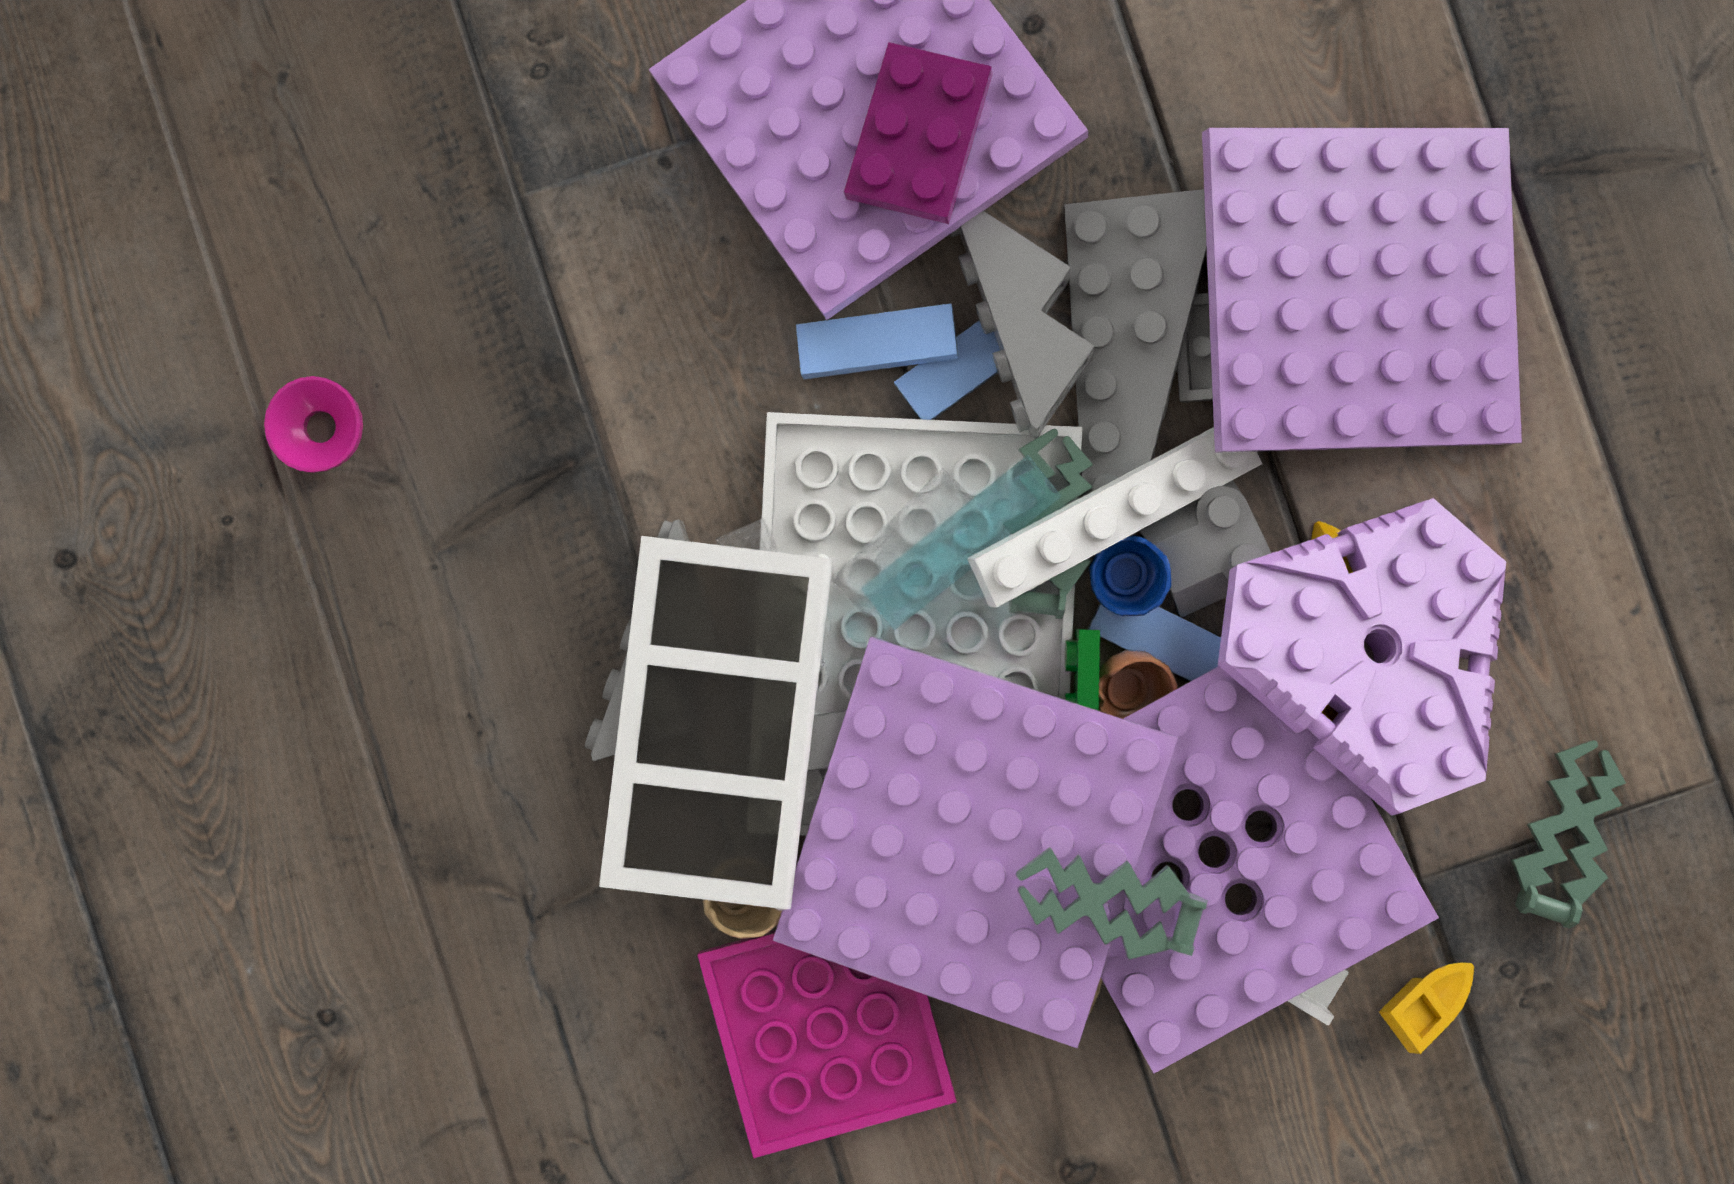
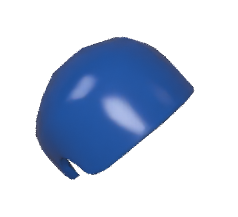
M1128 536L1097 553L1089 567L1092 592L1104 608L1116 615H1146L1163 603L1171 588V567L1167 556L1153 543L1139 536Z

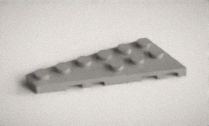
M1204 189L1064 204L1068 266L1071 267L1069 285L1072 331L1094 345L1093 357L1076 381L1078 425L1082 427L1081 451L1093 464L1092 467L1082 472V477L1093 487L1084 493L1083 496L1153 460L1155 457L1158 436L1162 421L1165 419L1169 394L1175 372L1178 370L1196 295L1198 294L1197 288L1205 257H1207Z

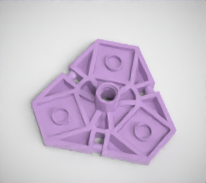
M1434 498L1347 527L1337 533L1338 537L1331 538L1326 534L1278 552L1276 551L1238 564L1230 569L1218 666L1294 732L1298 733L1307 728L1319 740L1313 748L1391 816L1400 814L1486 781L1490 739L1488 730L1491 728L1490 712L1493 707V700L1491 698L1495 686V680L1489 676L1490 662L1497 660L1498 654L1497 640L1500 633L1498 624L1501 621L1500 604L1503 601L1506 561ZM1347 556L1353 573H1348L1343 557ZM1364 642L1368 643L1372 648L1374 661L1366 654ZM1459 657L1469 659L1467 671L1458 669ZM1327 704L1338 713L1333 721L1322 713Z

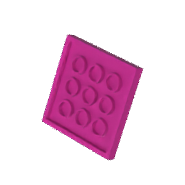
M776 930L768 932L762 937L746 938L698 952L697 956L753 1158L957 1102L927 995L775 942L773 938Z

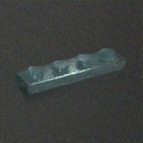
M1027 455L863 586L861 590L893 630H895L972 569L967 558L1016 533L1062 496L1032 458Z

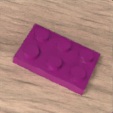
M888 42L844 189L846 199L949 224L993 76L992 66Z

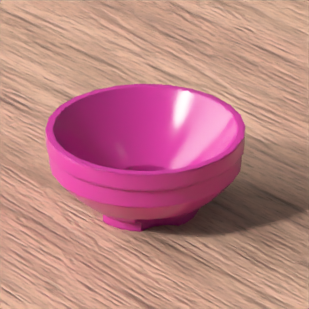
M310 376L293 380L277 391L266 410L264 427L268 444L278 459L296 470L318 473L339 467L350 459L357 450L362 438L363 420L359 406L349 391L327 378ZM318 412L329 413L334 418L336 424L334 435L323 443H317L312 440L307 432L310 418Z

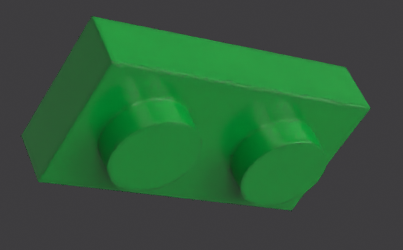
M1075 629V640L1065 641V672H1074V693H1065L1064 700L1098 711L1100 630Z

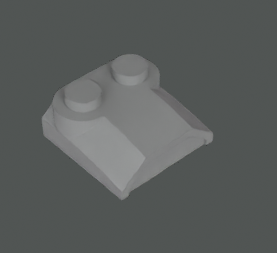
M1233 480L1223 486L1207 490L1199 499L1139 530L1142 537L1153 543L1169 560L1171 567V588L1169 591L1177 609L1176 612L1181 618L1225 598L1231 568L1271 553L1247 500Z

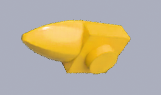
M1447 964L1433 970L1424 978H1412L1379 1011L1409 1053L1421 1054L1457 1017L1464 1007L1471 990L1474 975L1473 964Z

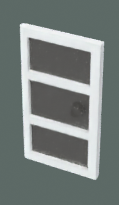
M641 536L599 887L770 907L779 911L791 909L833 559L823 554L813 557Z

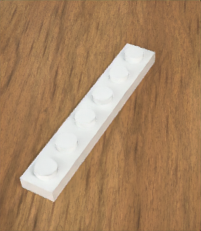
M1213 427L972 555L967 560L989 607L997 608L1199 499L1207 490L1223 486L1260 466L1262 462L1257 452L1215 453Z

